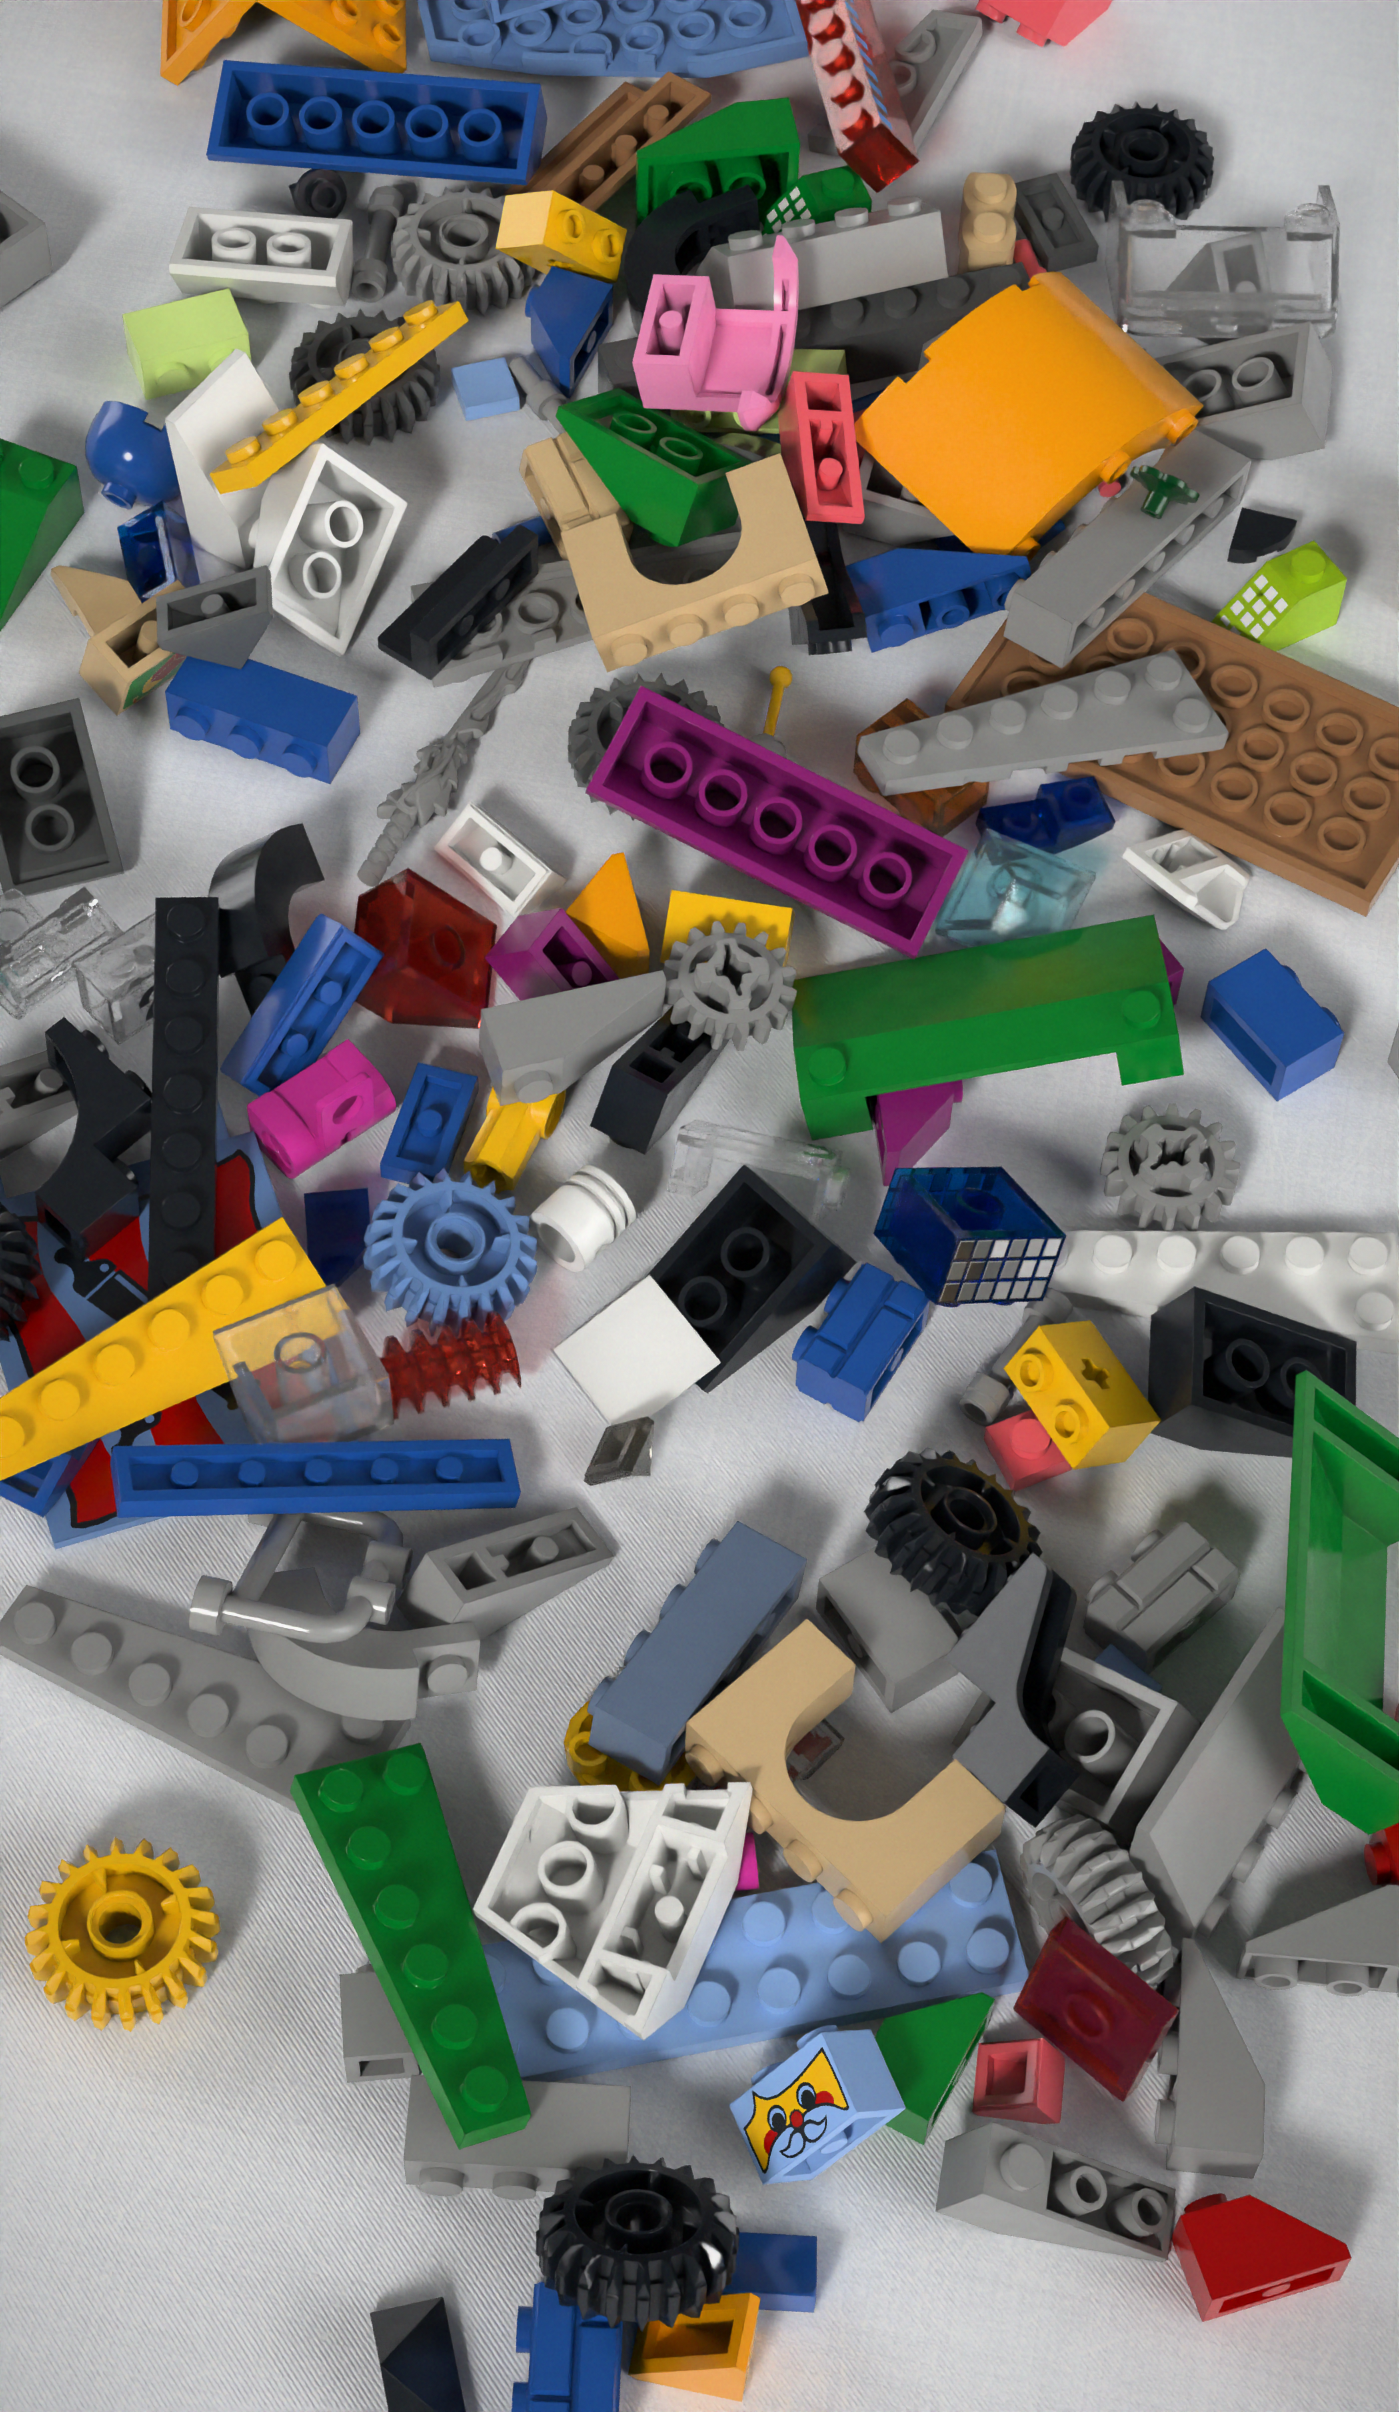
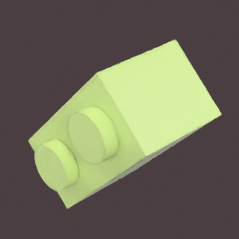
M229 288L122 314L127 353L146 400L196 388L236 348L245 352L251 361L249 334Z

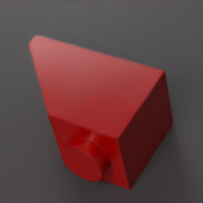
M1218 2193L1193 2201L1184 2208L1185 2214L1180 2215L1171 2237L1202 2322L1339 2281L1352 2258L1346 2243L1251 2195L1228 2201L1225 2194Z

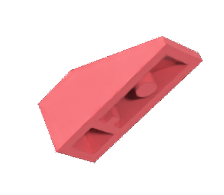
M793 371L777 415L782 459L805 521L862 524L865 514L849 375Z

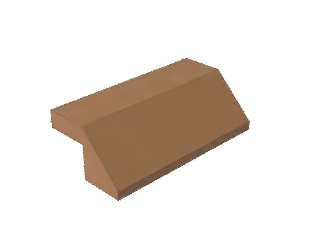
M669 71L646 92L625 81L541 159L540 167L527 185L513 184L501 196L553 190L595 212L636 173V151L683 129L711 103V93Z

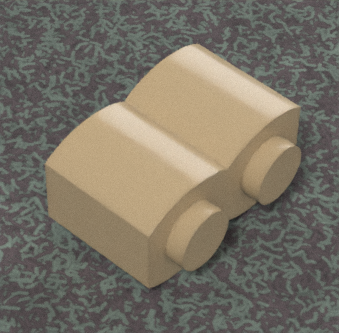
M971 172L966 178L963 187L958 232L960 254L957 275L1013 264L1016 240L1014 213L1017 190L1009 174Z

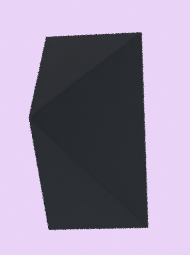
M439 2297L371 2312L370 2317L388 2412H466L444 2298Z

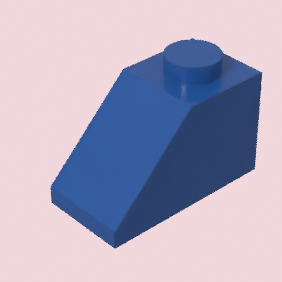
M552 266L540 286L534 285L530 290L525 306V316L531 318V343L548 375L562 394L570 399L597 353L598 345L602 344L613 325V285Z

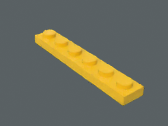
M429 300L409 309L403 315L406 323L400 327L389 328L369 340L368 343L371 349L367 353L356 354L345 359L334 367L333 370L336 376L333 379L321 381L302 391L298 395L301 402L294 409H284L267 418L262 423V427L265 430L257 437L245 438L229 447L225 451L228 459L209 473L219 493L224 494L260 485L469 321L460 302L456 301L435 306L433 300Z

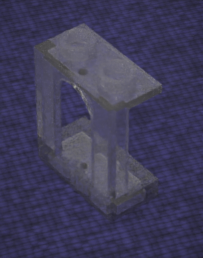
M694 1120L679 1128L667 1192L693 1197L708 1186L713 1158L818 1180L810 1222L819 1224L831 1213V1210L838 1211L839 1205L844 1204L851 1168L840 1166L843 1150Z

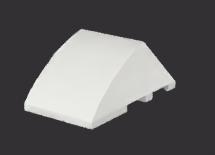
M728 1782L727 1789L686 1790L684 1783L665 1784L662 1791L620 1792L616 1785L530 1787L474 1905L473 1911L479 1919L644 2041L685 2007L738 1884L753 1790L751 1782Z

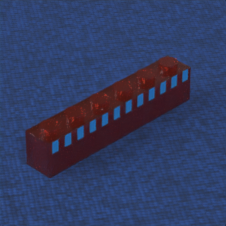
M795 0L838 155L876 193H879L920 162L871 2L870 0Z

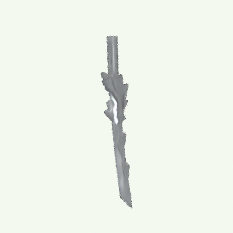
M532 659L496 669L455 722L442 743L429 745L417 751L416 756L421 761L413 769L417 773L415 782L401 784L400 789L387 794L386 801L377 807V817L380 819H390L391 821L386 824L383 834H380L375 847H372L367 856L368 859L363 862L357 873L361 882L371 887L379 885L387 871V867L391 865L395 858L394 855L398 853L402 842L407 838L410 829L417 824L422 828L433 813L442 817L446 816L451 793L457 792L458 789L457 772L459 765L462 766L467 762L465 748L471 739L480 738L485 734L489 724L490 713L503 696L515 693L520 686L525 669Z

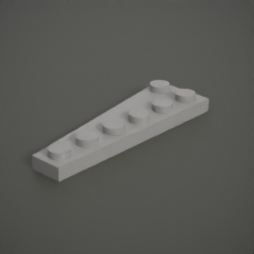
M29 1585L23 1588L0 1620V1655L299 1815L301 1814L290 1793L294 1775L396 1749L411 1727L410 1719L368 1720L343 1716L323 1710L285 1690L271 1678L259 1662Z

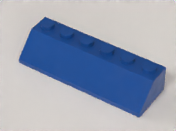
M223 60L206 155L209 161L527 185L541 164L547 114L541 84Z

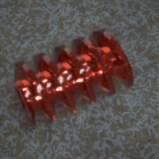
M495 1310L487 1312L483 1332H481L470 1316L462 1318L457 1339L448 1325L445 1323L437 1324L434 1329L433 1345L429 1343L423 1332L419 1329L412 1330L409 1333L407 1351L403 1349L395 1336H386L383 1343L382 1357L378 1356L377 1359L385 1399L393 1421L399 1419L401 1399L408 1398L416 1412L422 1414L425 1413L427 1393L433 1392L443 1408H447L451 1404L452 1387L459 1386L468 1401L471 1402L476 1400L478 1380L484 1379L493 1394L499 1395L502 1389L503 1374L510 1373L519 1389H521L520 1368L509 1328Z

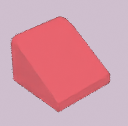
M1044 2038L979 2043L972 2112L977 2116L1038 2124L1060 2123L1065 2073V2058L1063 2054Z

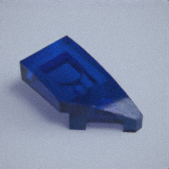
M368 1188L304 1193L308 1258L331 1294L364 1263L363 1257L367 1249L364 1246V1235L368 1225L371 1224Z

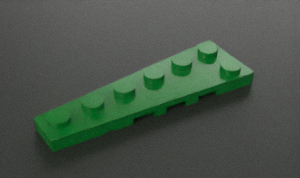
M421 1743L294 1775L290 1793L458 2149L460 2150L525 2129L531 2116V2110L429 1764Z

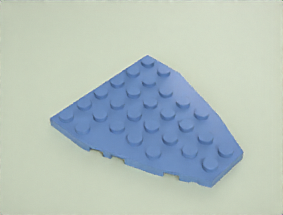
M417 0L430 60L434 62L536 75L662 78L669 71L681 78H710L809 56L807 38L795 0H571L495 24L490 23L482 0Z

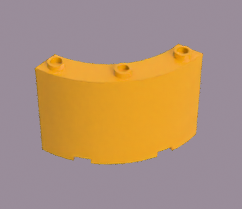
M1054 271L1033 275L1028 282L1030 288L1024 291L1016 284H1013L967 314L924 351V356L929 362L907 383L898 376L854 423L856 441L973 553L1027 556L1030 562L1041 547L1038 543L1040 538L1073 506L1103 481L1108 485L1115 482L1127 470L1131 462L1153 450L1166 449L1171 443L1177 446L1196 428L1198 420L1195 418V415L1204 406L1061 272Z

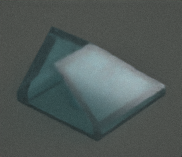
M986 828L935 928V934L971 948L1070 930L1096 879V872Z

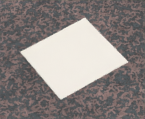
M648 1275L552 1349L622 1438L634 1431L721 1363L651 1275Z

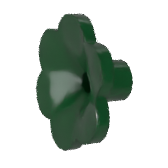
M1141 465L1140 468L1133 467L1129 474L1149 491L1142 504L1141 511L1153 518L1161 519L1171 501L1187 505L1188 502L1196 503L1200 496L1196 491L1188 488L1187 483L1169 474H1163L1161 471L1147 465Z

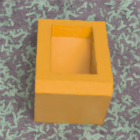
M624 852L612 854L565 912L617 976L624 979L649 973L650 949Z
M752 2293L721 2295L720 2303L703 2305L699 2318L678 2314L673 2328L666 2326L659 2320L647 2322L643 2331L638 2326L628 2375L645 2382L742 2402L757 2328L760 2298Z

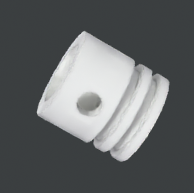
M583 1165L575 1175L570 1177L564 1185L557 1189L530 1215L529 1224L533 1237L537 1238V1243L551 1259L572 1272H581L636 1220V1211L631 1199L614 1178L593 1165Z

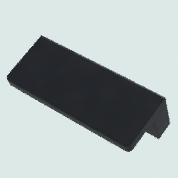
M519 524L501 543L489 536H481L378 636V648L427 679L432 680L538 574V535Z

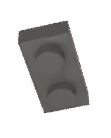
M1057 173L1015 183L1017 197L1014 217L1027 240L1031 242L1036 256L1047 272H1057L1097 261L1099 245Z

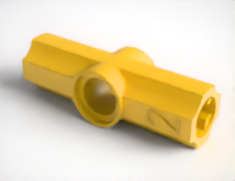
M492 1087L486 1109L487 1117L463 1161L464 1173L466 1174L470 1171L472 1179L482 1189L485 1185L494 1181L495 1193L499 1194L505 1190L513 1191L540 1138L548 1140L553 1134L563 1111L566 1089L561 1093L549 1095L539 1102H517L500 1106L495 1090Z

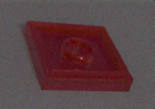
M1067 1916L1050 1931L1013 2007L1016 2013L1122 2102L1139 2086L1179 2012L1175 2006Z

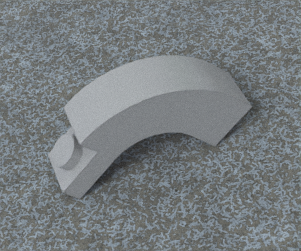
M315 1567L274 1572L259 1602L316 1615L327 1616L337 1614L324 1597ZM474 1621L405 1631H380L364 1627L356 1636L345 1641L333 1643L308 1642L246 1628L257 1659L273 1680L297 1698L323 1710L343 1716L380 1721L416 1719L417 1699L477 1690L480 1638Z

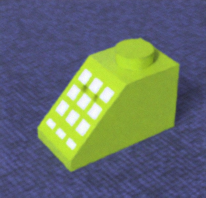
M1313 540L1267 561L1214 617L1211 623L1277 652L1336 625L1347 578Z

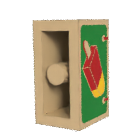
M176 580L88 639L79 674L116 716L172 679L187 657L162 650L157 643L156 597L185 589L179 580Z

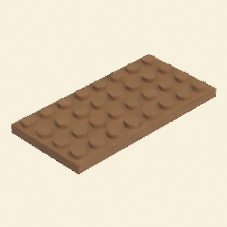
M1145 592L1063 668L1052 664L1004 637L1006 619L945 703L944 713L1174 649L1228 730L1229 734L1224 748L1216 751L1158 759L1154 758L1152 752L1125 755L1121 764L1099 766L1097 759L1068 763L1066 771L1058 773L1179 830L1184 829L1213 846L1367 917L1399 865V707Z

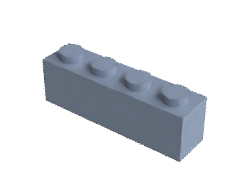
M739 1521L735 1523L722 1542L713 1538L706 1545L696 1563L694 1570L696 1575L687 1587L680 1583L677 1584L668 1595L660 1611L659 1619L661 1621L652 1633L643 1629L635 1637L624 1659L625 1668L615 1680L609 1676L605 1677L596 1688L587 1708V1712L593 1716L588 1745L655 1784L660 1785L685 1752L686 1722L742 1675L797 1601L807 1559Z

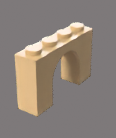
M781 453L725 473L740 515L741 537L731 558L719 570L701 580L687 584L669 585L652 581L636 570L630 547L615 513L561 532L592 639L607 672L624 666L638 664L643 659L680 646L691 645L699 639L735 626L747 625L755 619L791 606L803 605L811 599L829 593Z
M806 1619L686 1722L685 1758L697 1777L709 1786L717 1783L723 1789H727L728 1782H751L753 1790L747 1826L758 1834L767 1831L784 1848L783 1855L789 1866L798 1876L807 1882H812L816 1879L834 1897V1907L848 1925L860 1932L866 1928L882 1943L1000 1835L1006 1806L957 1759L953 1760L898 1810L874 1820L849 1821L838 1819L817 1810L804 1800L789 1777L786 1760L794 1746L809 1731L852 1695L856 1664L812 1622Z

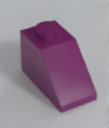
M562 908L517 916L485 956L487 962L520 1001L620 979Z
M962 1080L869 1096L883 1186H892L897 1171L911 1170L949 1129L953 1103L962 1102Z

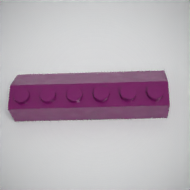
M640 686L585 794L912 959L916 958L969 850L643 686Z

